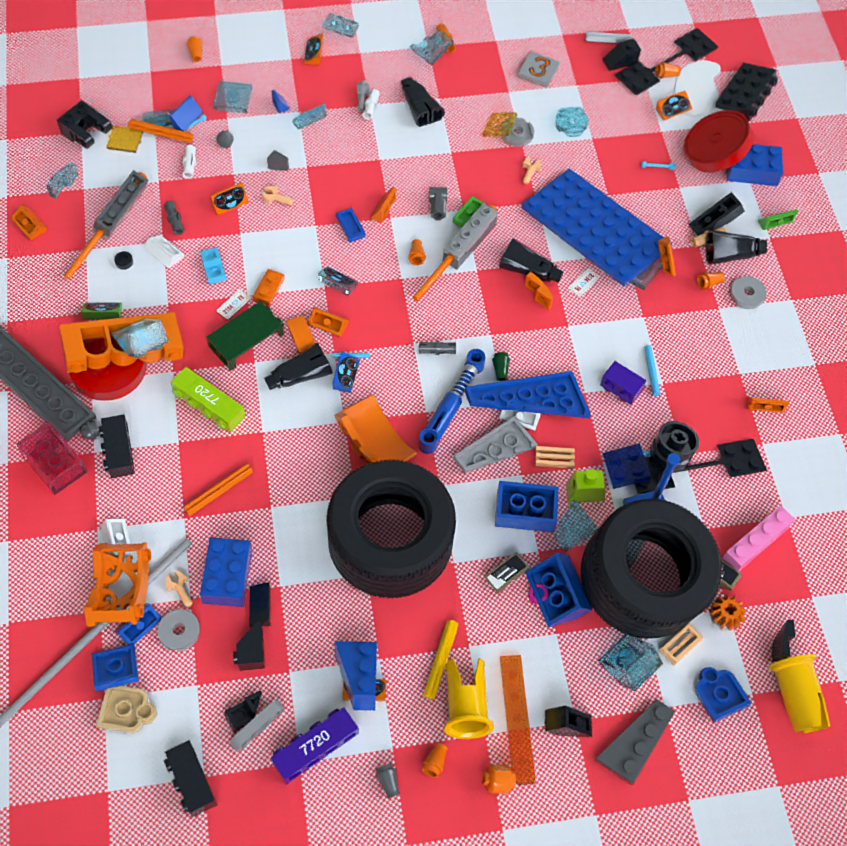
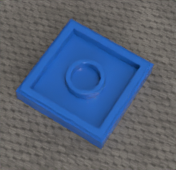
M134 644L92 654L95 691L139 681Z

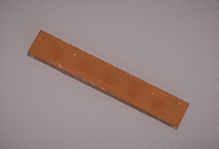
M521 655L500 656L511 770L516 775L515 785L535 784L536 779Z

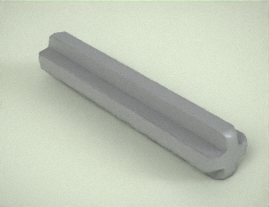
M586 32L585 41L620 43L632 39L631 34Z

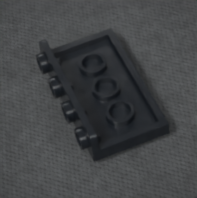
M742 63L716 101V108L746 114L748 121H751L757 115L760 106H763L772 88L777 85V69Z

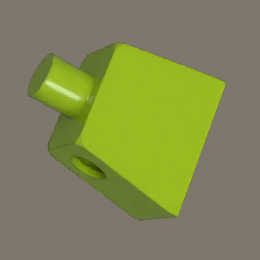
M589 469L587 471L574 472L566 483L568 503L605 501L603 471Z

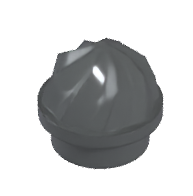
M222 130L216 137L217 143L222 148L230 147L234 140L233 135L228 130Z
M87 421L81 427L80 434L87 440H95L100 435L95 421L90 423Z

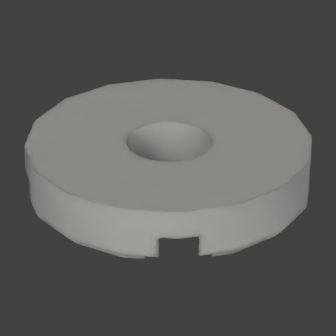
M512 118L503 124L501 136L511 146H526L534 138V127L523 118Z
M750 276L737 278L730 289L732 300H735L738 306L745 309H754L762 305L767 295L763 283ZM744 291H750L752 295H747Z
M184 609L168 612L158 625L159 639L170 650L184 651L189 649L199 638L200 624L197 617L192 612ZM177 626L185 628L184 632L180 635L173 633Z

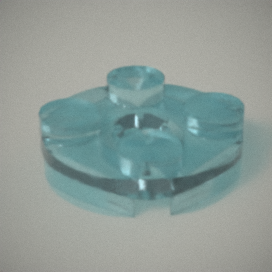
M582 107L561 108L558 110L555 119L556 129L560 133L561 131L569 137L582 135L589 123L588 116L584 113Z

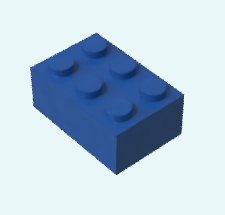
M752 144L751 149L743 159L727 168V181L778 186L783 175L782 147Z
M499 481L495 527L554 533L557 525L559 487Z
M209 538L200 591L203 604L244 607L252 557L251 541Z

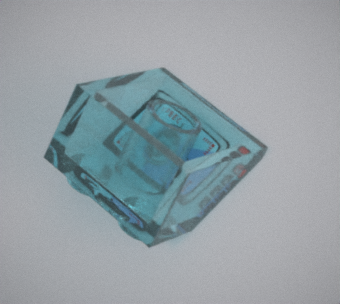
M144 318L112 333L114 339L125 353L137 359L146 356L147 352L152 349L155 351L163 348V344L169 342L161 320Z
M624 635L598 660L599 664L616 681L633 691L641 687L663 664L654 645L629 635Z

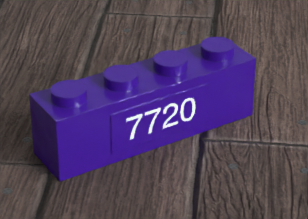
M344 707L340 710H333L328 714L326 720L314 723L306 734L295 736L291 740L292 743L285 748L282 746L273 752L271 762L286 785L359 734L358 726Z

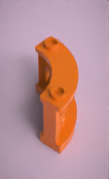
M147 542L109 545L107 543H99L92 551L93 578L97 579L96 588L91 589L89 599L84 606L87 627H95L100 622H131L132 625H137L139 619L144 615L151 550L148 549ZM137 551V562L132 563L133 556L129 555L126 563H124L125 552ZM109 552H119L118 558L109 555ZM110 570L115 572L113 576H109ZM123 571L131 579L134 586L128 593L118 599L116 594L108 589V585L115 583ZM111 596L112 603L109 599L106 601V597Z

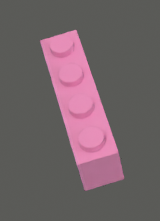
M780 505L725 553L722 560L740 572L787 531L795 521V518Z

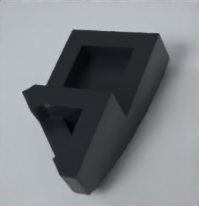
M788 619L774 638L772 643L773 662L791 656L789 641L796 637L794 620Z
M261 690L245 697L243 702L224 711V716L233 732L245 727L255 718L262 695Z

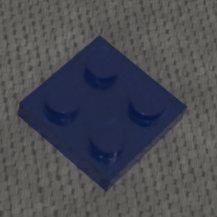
M640 443L602 453L613 489L651 480Z

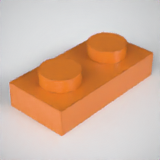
M267 269L253 294V300L261 301L263 304L270 306L285 279L284 274Z

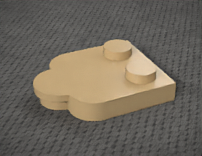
M126 686L106 689L96 726L100 729L133 734L138 732L143 725L152 723L157 716V710L153 704L149 703V697L142 689Z

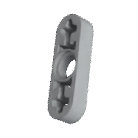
M278 700L271 702L232 738L230 745L237 752L244 749L284 711V706Z

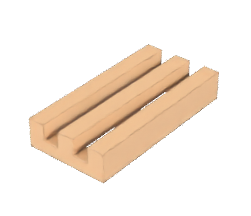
M536 446L535 466L574 469L575 448ZM542 458V459H551V460H570V462H564V461H548V460H539V459Z
M688 623L659 649V652L661 654L664 653L665 658L669 659L674 666L701 642L703 637ZM689 630L691 633L669 652L667 648ZM695 636L696 639L675 658L673 655Z

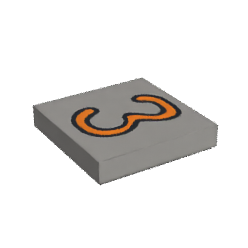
M530 51L518 72V77L548 87L559 67L560 61Z

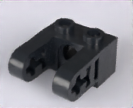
M82 100L57 119L61 134L86 149L95 143L93 137L85 131L86 129L94 126L104 134L113 129V125L108 118Z

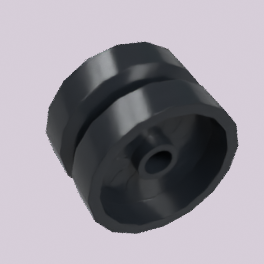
M669 421L658 430L650 446L651 457L657 465L665 469L668 455L675 453L679 455L680 463L675 466L673 471H681L688 466L699 448L698 435L685 423Z

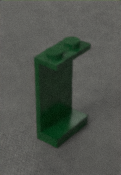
M260 301L206 336L208 347L231 371L236 368V358L275 332L282 337L284 335V324L280 318H276L273 315L272 310L268 306H264Z

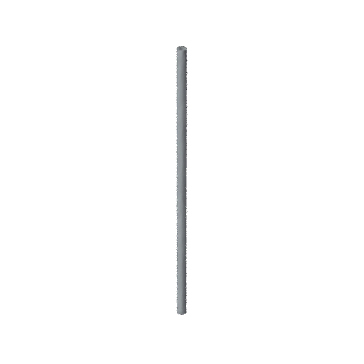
M186 538L149 573L148 586L192 544L190 540ZM110 622L97 623L95 627L87 632L0 715V728Z

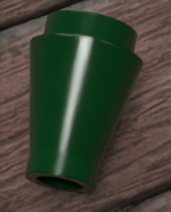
M498 352L492 358L496 380L506 381L510 357L508 353Z

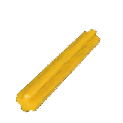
M454 620L447 621L423 694L428 699H435L445 664L459 626L458 622Z

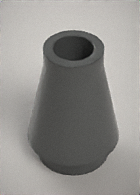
M389 763L376 768L377 774L375 776L385 791L387 798L399 795L396 767L394 768L393 764Z

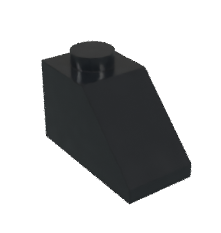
M635 39L626 40L617 44L603 57L602 61L609 71L631 66L639 61L641 48Z
M261 621L256 622L237 643V651H233L234 664H238L239 671L265 668Z
M568 706L545 710L544 724L546 732L558 736L592 737V715Z

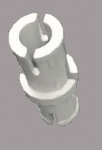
M376 89L369 91L368 99L365 101L363 118L366 120L373 119L374 111L378 107L377 101L380 93Z
M193 145L185 147V157L182 160L184 165L182 175L187 179L193 178L194 166H196V147Z

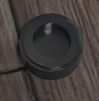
M122 251L114 257L116 267L121 270L129 269L133 265V258L129 252Z

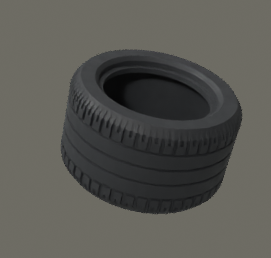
M395 459L380 460L365 464L351 472L333 492L328 505L326 519L329 553L337 571L349 584L371 596L401 598L402 596L406 597L422 591L442 574L452 553L456 512L448 490L433 473L415 463H408V461L404 462L403 460ZM395 504L407 507L417 513L423 519L424 526L417 538L409 544L396 548H387L376 545L367 539L360 529L358 519L374 507Z
M662 499L636 500L619 507L607 517L589 540L581 562V581L585 596L590 602L589 604L592 606V609L606 624H609L610 627L619 632L621 631L625 635L643 639L661 638L681 630L711 604L721 582L722 560L714 536L711 535L712 533L709 532L707 526L700 521V518L698 519L694 513L683 508V506H679V504L674 502H667V500L663 501ZM630 540H646L663 548L676 563L680 575V588L662 593L649 590L639 584L627 566L626 550Z

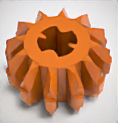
M724 595L723 599L718 597L715 603L711 605L713 611H711L710 616L715 618L713 624L720 623V629L726 626L729 631L733 627L739 628L746 619L744 616L746 609L741 608L743 601L737 603L736 596L732 597V599L728 595Z

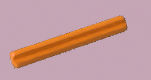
M135 119L128 121L129 129L186 143H192L194 139L192 133Z
M243 465L184 506L185 512L189 516L193 515L251 475L253 471L250 465Z

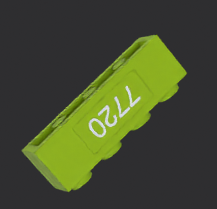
M187 367L171 381L172 392L177 398L186 400L191 408L200 410L205 418H211L223 430L226 429L232 432L246 417L242 405Z

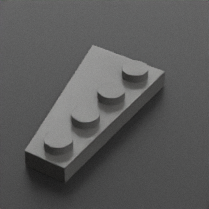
M514 416L454 455L453 459L462 471L467 473L535 449L538 444Z

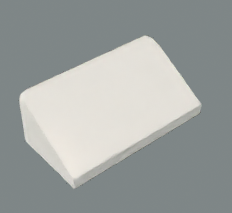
M161 235L147 239L145 250L167 268L172 267L184 257V254Z
M502 409L499 419L508 421L515 416L523 427L535 431L541 413Z
M105 519L101 525L104 543L108 545L130 544L125 519ZM132 551L125 552V558L133 555ZM109 552V555L118 558L119 552Z

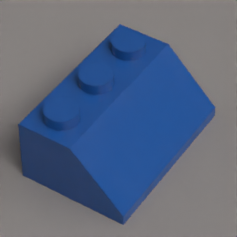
M556 553L525 572L548 627L576 620L593 610L585 596L583 586L569 555ZM536 584H542L548 589L549 596L544 601L542 598L545 592L542 588L537 587Z

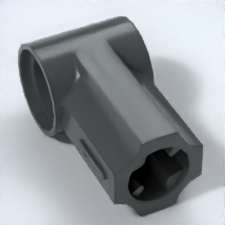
M429 187L431 218L435 220L446 218L447 187Z

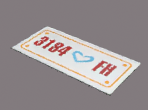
M588 268L568 289L581 297L600 276Z
M239 289L216 311L228 320L251 297Z

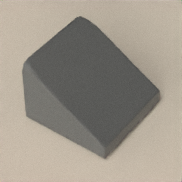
M274 150L267 157L268 169L289 170L288 157Z

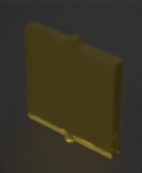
M114 126L106 147L111 150L136 153L139 144H141L143 132L127 127Z

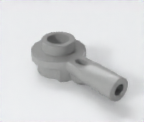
M365 80L357 83L358 111L363 112L365 109V97L370 91L369 84Z

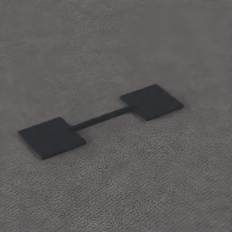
M696 28L674 41L682 51L664 62L670 63L683 54H687L694 61H697L718 49L719 46L701 30ZM640 61L615 74L636 96L661 81L653 74L656 66L647 68Z
M754 439L719 444L717 447L721 454L720 460L688 465L685 469L681 470L687 471L723 464L731 478L765 472L767 468ZM652 457L626 461L637 493L642 494L655 490L664 468L657 465ZM670 476L665 489L675 488L672 476Z

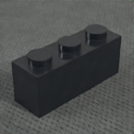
M125 414L101 418L102 426H99V434L101 438H104V443H101L103 455L106 454V460H103L105 472H109L111 478L135 474Z
M190 740L165 751L167 759L163 761L168 772L173 771L175 779L172 780L176 792L181 791L184 799L180 800L184 812H190L193 818L217 806Z

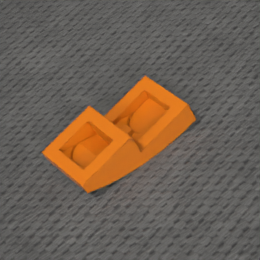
M530 272L526 276L524 286L536 294L534 301L549 310L552 305L553 296L547 286L535 274Z
M304 315L286 320L298 354L315 344Z

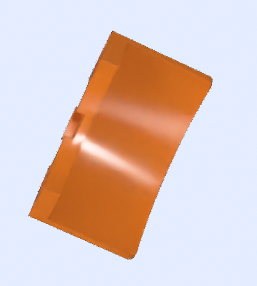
M369 395L334 415L344 436L349 435L354 443L352 446L354 452L359 458L363 457L367 464L389 459L403 460L405 462L416 455V451L411 449L393 429L374 395Z

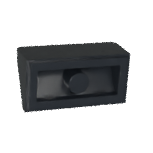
M270 582L250 587V627L258 621H261L262 626H271Z

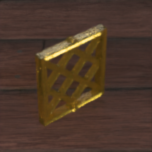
M517 112L492 113L483 132V137L508 136L518 115Z

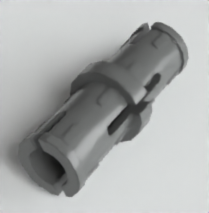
M167 201L164 205L168 215L167 220L171 223L174 234L180 235L185 231L181 222V214L177 211L174 201Z
M419 342V354H456V342Z

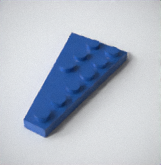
M572 371L465 387V394L469 405L474 407L588 419L591 416Z

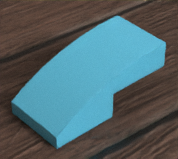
M218 248L200 251L209 285L226 281L227 278Z

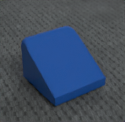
M272 90V102L277 111L282 113L290 110L285 99L278 92Z

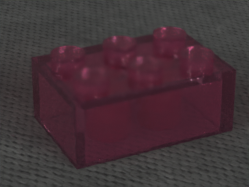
M47 422L16 443L21 455L54 495L88 472L82 459L50 422Z

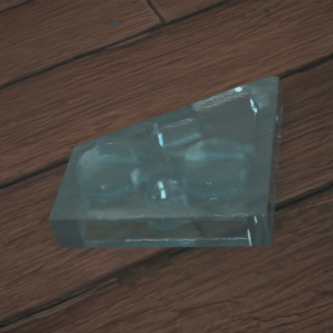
M441 30L434 33L433 36L424 38L423 42L417 45H410V48L430 65H433L454 41Z
M574 499L558 526L554 537L563 549L568 551L594 534L598 527Z

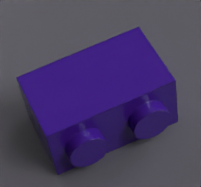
M614 361L603 375L600 386L607 392L618 396L623 402L632 405L642 392L646 379Z

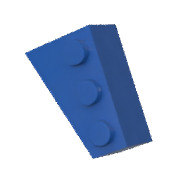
M334 641L335 659L338 662L353 710L375 711L377 642Z

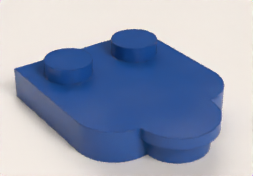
M706 667L700 671L695 693L713 723L751 705L750 699L733 673L728 670L717 671L712 667Z

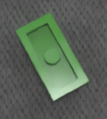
M472 196L453 217L452 222L462 228L484 202Z

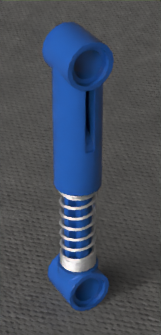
M472 349L468 352L464 368L461 371L462 373L459 374L457 381H455V385L445 394L426 428L420 432L419 449L423 453L431 454L437 450L440 439L462 404L465 387L471 384V381L474 380L473 377L484 370L486 356L482 350Z

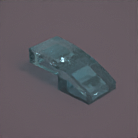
M75 163L66 165L49 180L46 187L50 197L57 198L64 186L71 188L78 176Z

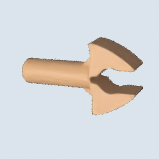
M532 156L523 162L522 167L527 168L523 179L524 184H529L534 171L540 172L541 163L539 158L533 166L531 165Z
M277 186L264 187L265 192L270 194L261 192L263 200L269 205L273 200L289 206L293 204V199L277 193Z
M175 570V574L178 577V584L171 581L167 574L166 587L168 592L176 590L185 607L191 606L193 602L184 588V583L189 581L187 576Z

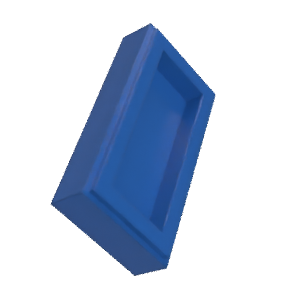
M352 208L336 213V218L349 243L366 237V233Z

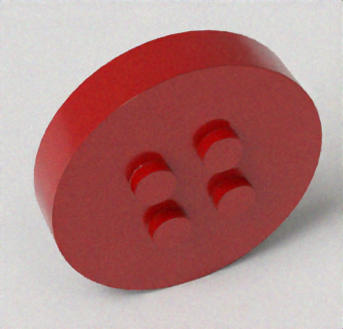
M733 110L718 111L705 116L689 130L684 140V151L694 168L703 172L721 171L735 165L746 156L753 144L754 133L748 119L742 113Z
M124 335L111 336L113 347L118 351L126 352L127 350L118 340ZM104 337L83 340L85 350L90 354L99 355L106 351ZM137 358L130 365L119 366L110 361L104 368L91 369L87 367V371L71 372L69 375L76 389L83 395L100 401L115 400L130 394L139 386L146 373V362Z

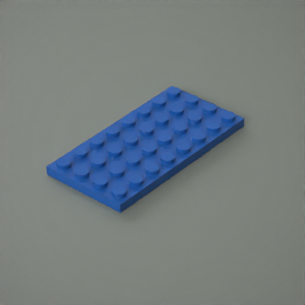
M570 168L522 203L524 211L623 287L661 257L658 240L664 238Z

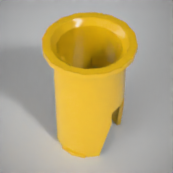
M815 654L786 658L768 666V670L776 674L786 711L795 733L802 730L804 733H809L830 727L825 700L813 665L817 659Z
M454 658L450 659L445 664L447 669L449 721L444 725V731L450 737L457 739L484 737L494 730L493 721L488 718L485 661L478 658L474 684L462 686Z

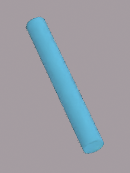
M646 345L644 349L653 396H659L660 389L652 346Z

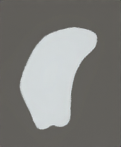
M703 60L687 64L681 70L676 81L675 94L686 91L692 105V110L687 111L689 115L696 116L697 114L706 115L709 113L708 89L712 80L720 72L719 64Z

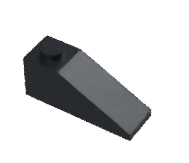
M730 192L689 223V226L698 236L704 234L707 230H716L732 222L743 214L745 210L741 202Z

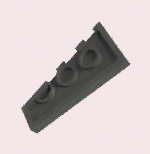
M658 700L654 701L595 761L633 785L675 711Z

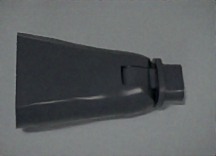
M412 77L403 79L401 81L402 90L416 125L422 127L442 120L445 115L444 108L427 92L424 86L413 80Z
M709 230L706 235V246L713 247L706 251V261L710 265L749 259L767 253V241L760 240V238Z
M514 238L509 243L499 265V268L524 275L532 272L541 281L547 280L548 282L552 280L559 283L564 271L557 269V265L554 266L551 261L538 255Z
M315 343L294 358L277 366L275 370L270 372L271 375L265 377L264 380L269 390L277 387L281 389V386H293L301 382L331 375L333 372L320 345Z

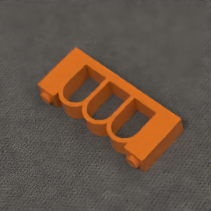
M175 312L59 325L67 373L87 371V367L101 369L106 367L110 361L119 366H127L134 363L137 358L150 363L159 361L161 358L164 361L183 359L184 347ZM148 326L151 332L157 331L160 343L156 348H146L143 346L131 352L118 351L113 347L110 337L126 335L137 329L147 332L144 327ZM104 337L106 351L103 354L93 355L85 350L83 340ZM133 337V339H131L132 341L136 342V340H134L136 338L138 341L137 343H139L138 337Z

